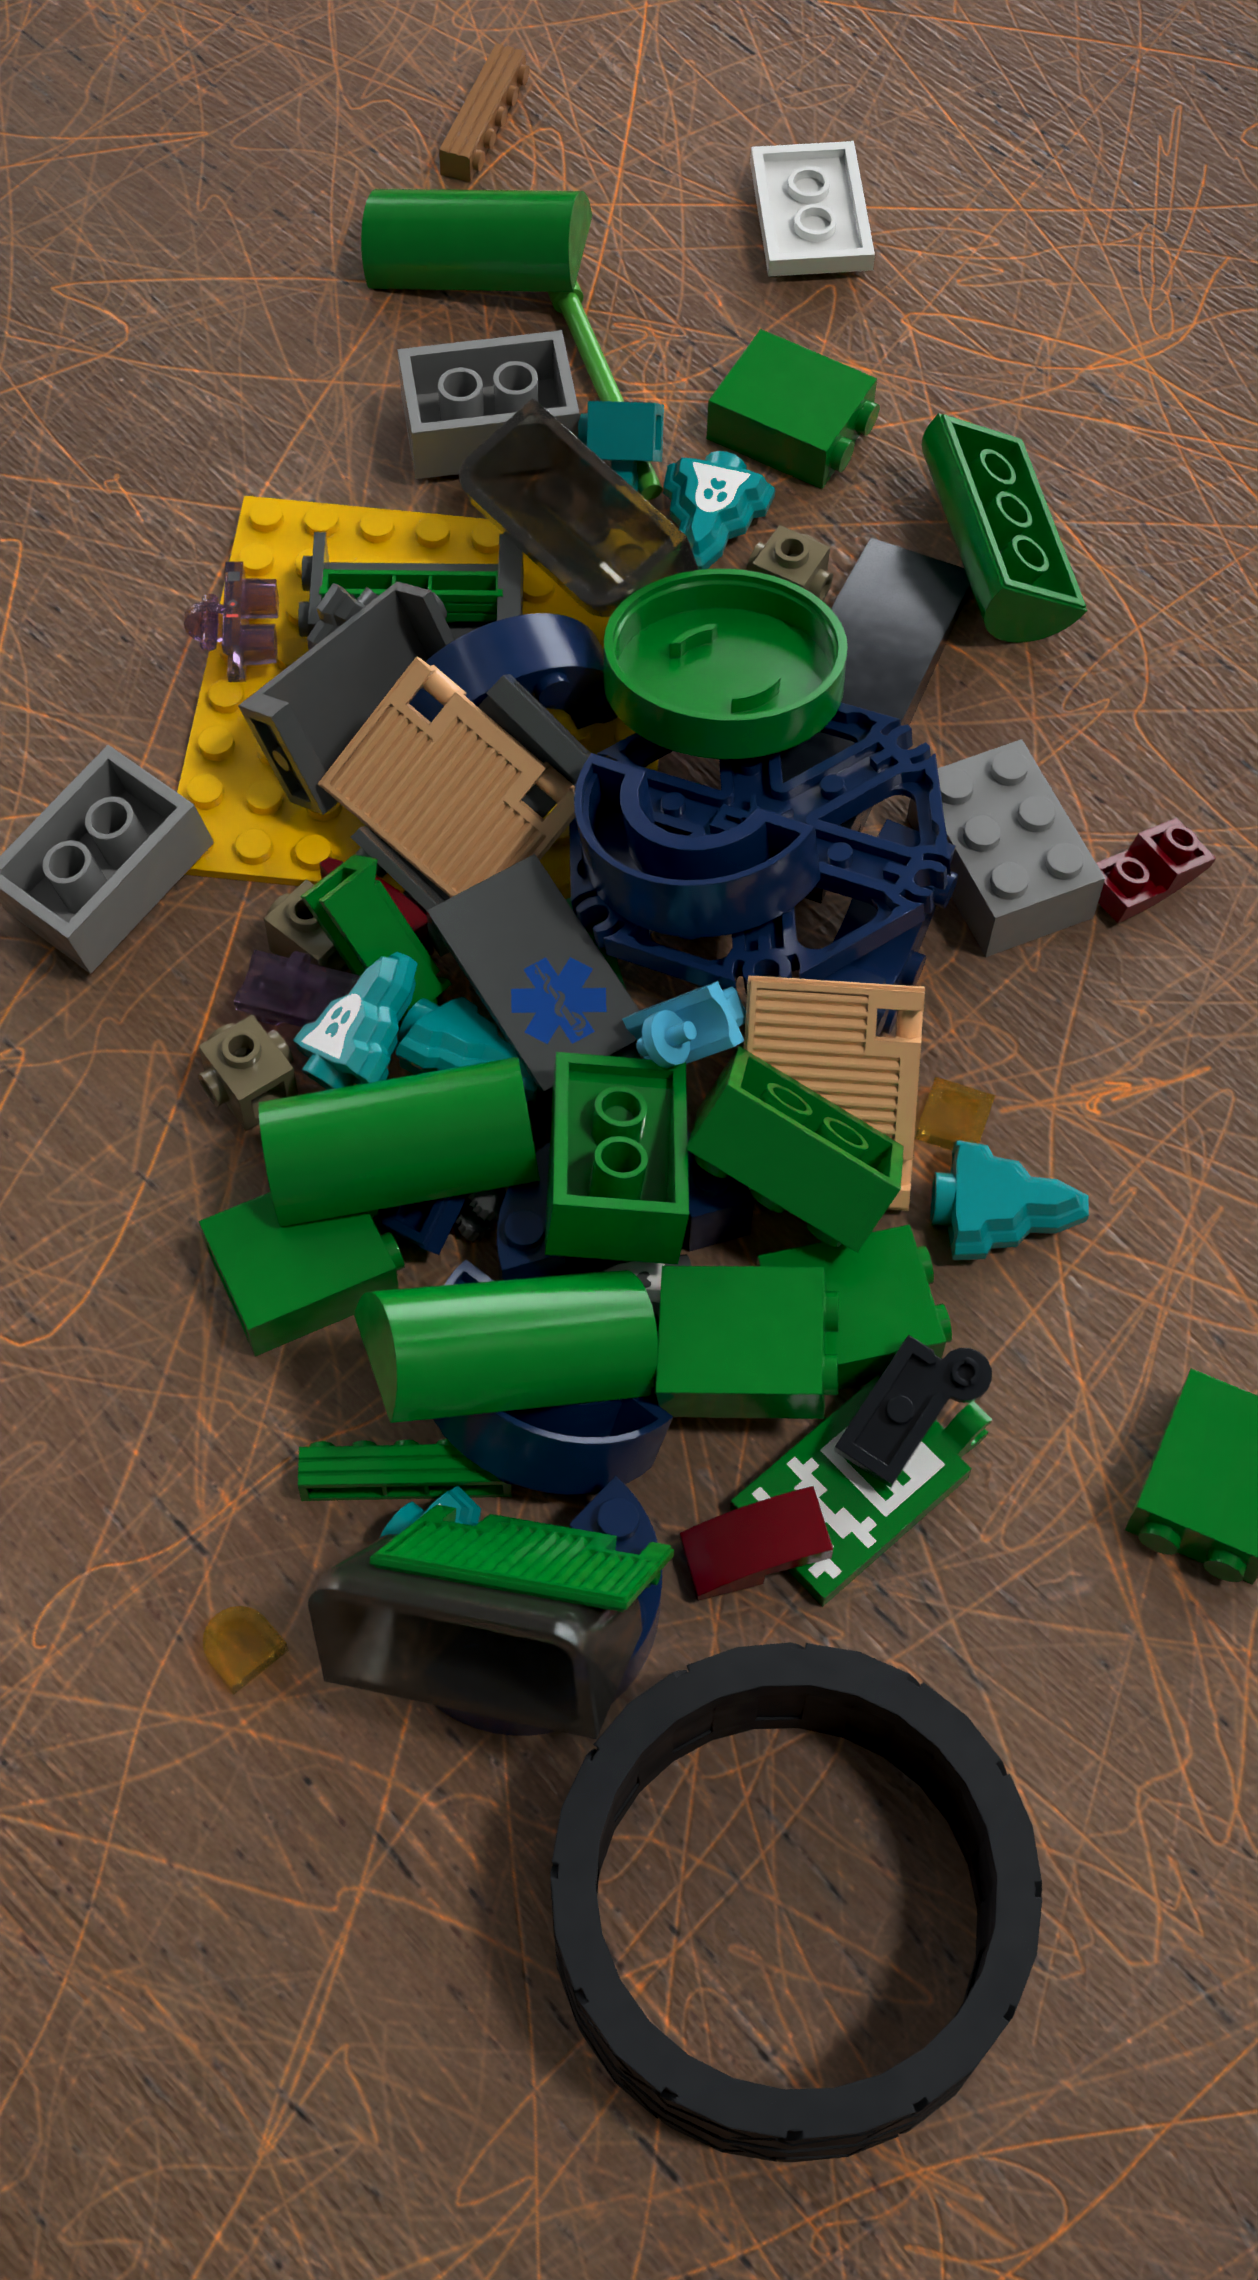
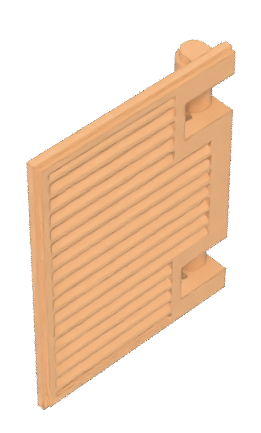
M417 656L318 782V785L451 898L533 854L540 861L576 817L574 810L576 786L548 762L543 763L471 702L466 697L467 693L435 665L430 666ZM422 688L444 706L432 722L409 704ZM534 785L538 786L557 803L545 820L522 801Z
M748 975L744 1049L903 1145L901 1190L888 1209L909 1211L925 987ZM878 1009L897 1010L895 1038L876 1036Z

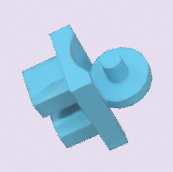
M716 981L635 1012L622 1020L626 1029L635 1036L637 1051L643 1056V1059H651L658 1066L670 1068L684 1062L686 1064L742 1043L744 1039L739 1026L746 1023V1011L737 990L732 986L722 990L719 982Z

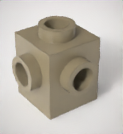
M782 525L777 527L766 544L759 542L750 555L746 568L748 571L760 572L792 582L813 593L822 601L826 598L833 580V574L827 572L830 547L818 542L809 535L797 533Z
M253 1014L236 1024L230 1023L218 1028L210 1035L206 1042L198 1046L204 1071L198 1074V1079L203 1090L216 1107L225 1103L245 1131L259 1124V1102L299 1095L294 1068L291 1065L294 1059L288 1045L276 1030L267 1033Z

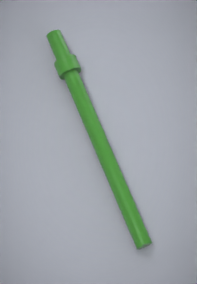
M577 280L574 292H547L554 309L563 314L600 401L624 402L581 304L584 296ZM638 461L639 492L644 500L655 499L660 496L663 490L651 462Z

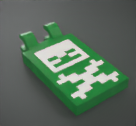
M877 1375L734 1497L730 1503V1510L733 1511L771 1497L814 1486L833 1546L832 1558L787 1570L823 1607L969 1478L972 1468L962 1457L988 1435V1431L985 1428L992 1422V1419L974 1401L965 1406L946 1428L937 1420L934 1422L892 1488H890L834 1451L835 1445L880 1379V1376Z

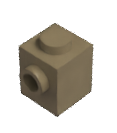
M306 879L291 894L285 893L275 900L267 916L264 918L270 952L280 957L288 966L324 992L349 967L300 897L314 886V884ZM309 965L312 968H314V970L308 971L303 966ZM322 968L326 969L327 975H323Z

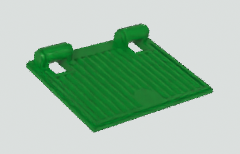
M436 1505L370 1556L369 1564L381 1569L624 1612L645 1588H650L651 1585H658L661 1570L673 1558L674 1549H671V1545L650 1542L639 1555L615 1551L617 1540L615 1535L494 1514L487 1515L476 1526L455 1523L456 1508Z

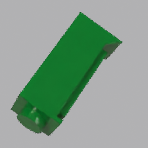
M354 854L300 897L357 981L364 971L381 956L389 957L395 952H400L410 956L418 963L414 976L416 986L412 1001L400 1019L403 1022L408 1011L420 999L426 998L437 1005L439 1001L437 996L451 986L452 983L449 979L435 976L440 970L381 881L375 880L378 859Z

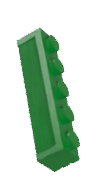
M324 569L323 582L319 590V595H322V599L333 583L343 587L357 599L366 587L379 596L398 581L432 590L446 608L447 618L445 620L447 623H454L456 621L495 622L497 621V598L503 597V589H498V571Z
M448 1439L439 1440L436 1444H419L414 1440H399L394 1445H377L372 1441L361 1440L352 1443V1446H335L330 1442L317 1441L311 1443L309 1447H299L298 1489L301 1501L435 1499L456 1486H459L470 1498L512 1497V1485L500 1481L495 1475L469 1460Z

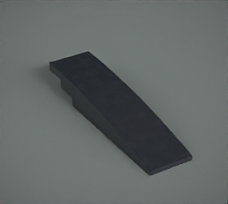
M870 538L831 608L844 628L848 646L842 703L901 719V726L910 725L971 590V585L963 567ZM818 732L801 744L781 751L783 783L855 743ZM872 807L838 826L862 832ZM814 887L805 898L821 904L827 890Z

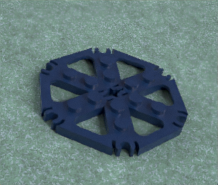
M841 702L835 716L820 732L852 741L855 744L784 783L780 752L754 758L719 759L721 790L646 768L650 763L671 753L672 750L661 747L634 733L600 751L597 755L646 771L656 826L669 833L692 837L718 834L741 824L757 808L814 826L820 869V881L815 887L869 903L877 909V915L870 922L821 949H809L798 942L794 908L760 926L733 933L731 951L727 956L718 960H707L666 947L652 940V930L645 929L623 918L612 910L598 895L588 876L576 817L569 824L571 903L573 912L578 916L584 928L595 922L603 921L593 927L596 945L599 948H605L606 955L700 986H706L718 981L722 990L731 986L737 990V978L742 976L747 994L748 975L792 978V972L795 970L799 972L800 979L822 980L925 921V913L932 912L934 902L933 891L923 886H933L945 890L947 875L951 876L936 753L931 756L930 746L926 742L914 749L907 750L913 746L912 728L908 724L901 726V719ZM902 795L911 798L916 804L920 843L918 846L908 847L838 825L888 797Z

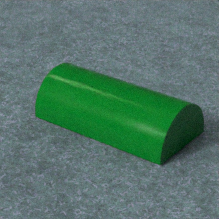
M374 189L366 201L361 231L362 263L367 286L372 289L574 292L593 216L588 196L584 191Z
M938 413L924 432L921 444L922 452L987 631L997 639L1021 643L1044 639L1068 628L1087 612V608L1023 440Z
M518 1057L259 1102V1125L266 1172L280 1227L540 1181Z
M628 1270L369 1291L360 1297L354 1313L390 1423L650 1396L656 1378L658 1335L653 1307L641 1280Z

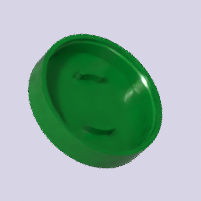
M703 569L682 572L643 586L628 596L615 609L608 621L604 635V689L610 706L624 724L643 738L661 747L691 756L713 759H744L770 755L787 750L810 739L820 732L835 716L841 705L844 693L848 648L847 638L841 622L831 608L813 593L792 582L760 572L739 569Z

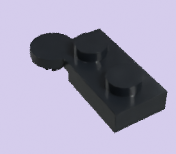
M908 1335L835 1445L834 1451L892 1488L949 1399L959 1403H971L980 1399L988 1391L992 1381V1368L988 1359L979 1351L971 1348L955 1349L941 1359L934 1354L932 1349Z

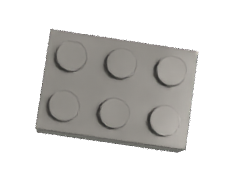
M562 330L397 349L401 398L415 479L580 460L578 439L580 413Z
M1022 739L938 768L947 841L956 846L950 869L958 874V880L951 897L985 957L1094 917L1105 877ZM910 798L907 819L912 828L919 831L916 804Z
M107 745L0 856V903L9 914L91 974L213 845L214 841L193 803Z

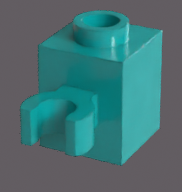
M588 401V413H581L578 439L580 447L587 448L586 459L611 460L609 500L637 501L638 461L662 462L663 404Z

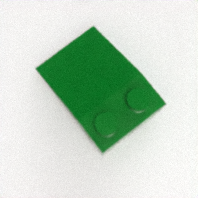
M556 1052L546 1195L545 1255L678 1265L689 1217L688 1150H686L688 1144L686 1062L674 1067L663 1068L651 1059Z

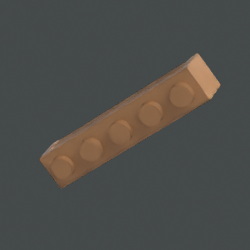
M498 43L494 45L439 149L440 175L471 183L476 171H481L485 161V154L488 149L493 148L499 127H504L510 106H515L521 85H526L530 68L526 65V52L524 50L514 49L509 46L504 47Z

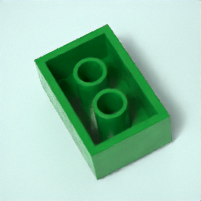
M740 1046L737 1047L699 1106L686 1150L694 1154L696 1163L708 1173L719 1178H727L728 1175L751 1188V1195L764 1207L778 1213L787 1210L807 1222L808 1230L822 1242L834 1247H839L842 1243L858 1253L901 1190L903 1145Z

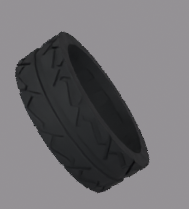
M791 1642L736 1647L686 1665L689 1672L687 1670L672 1672L629 1702L593 1744L597 1749H592L586 1755L561 1808L552 1858L553 1866L550 1872L557 1971L581 2034L613 2081L655 2118H659L670 2128L723 2153L774 2162L780 2160L793 2163L849 2157L899 2137L898 2133H907L953 2098L1013 2018L1038 1950L1042 1908V1879L1033 1825L1011 1775H1007L1002 1760L968 1716L924 1682L920 1685L911 1674L858 1651L806 1643L805 1647ZM800 1728L842 1737L888 1760L921 1787L946 1819L969 1869L977 1908L976 1956L961 2007L955 2017L923 2050L880 2075L835 2088L779 2089L733 2078L688 2055L649 2021L622 1983L602 1934L597 1899L599 1874L614 1831L638 1794L672 1762L712 1740L753 1729Z

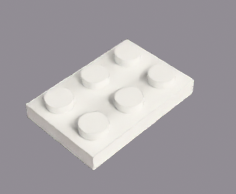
M854 141L751 147L750 165L768 277L873 270L875 252Z

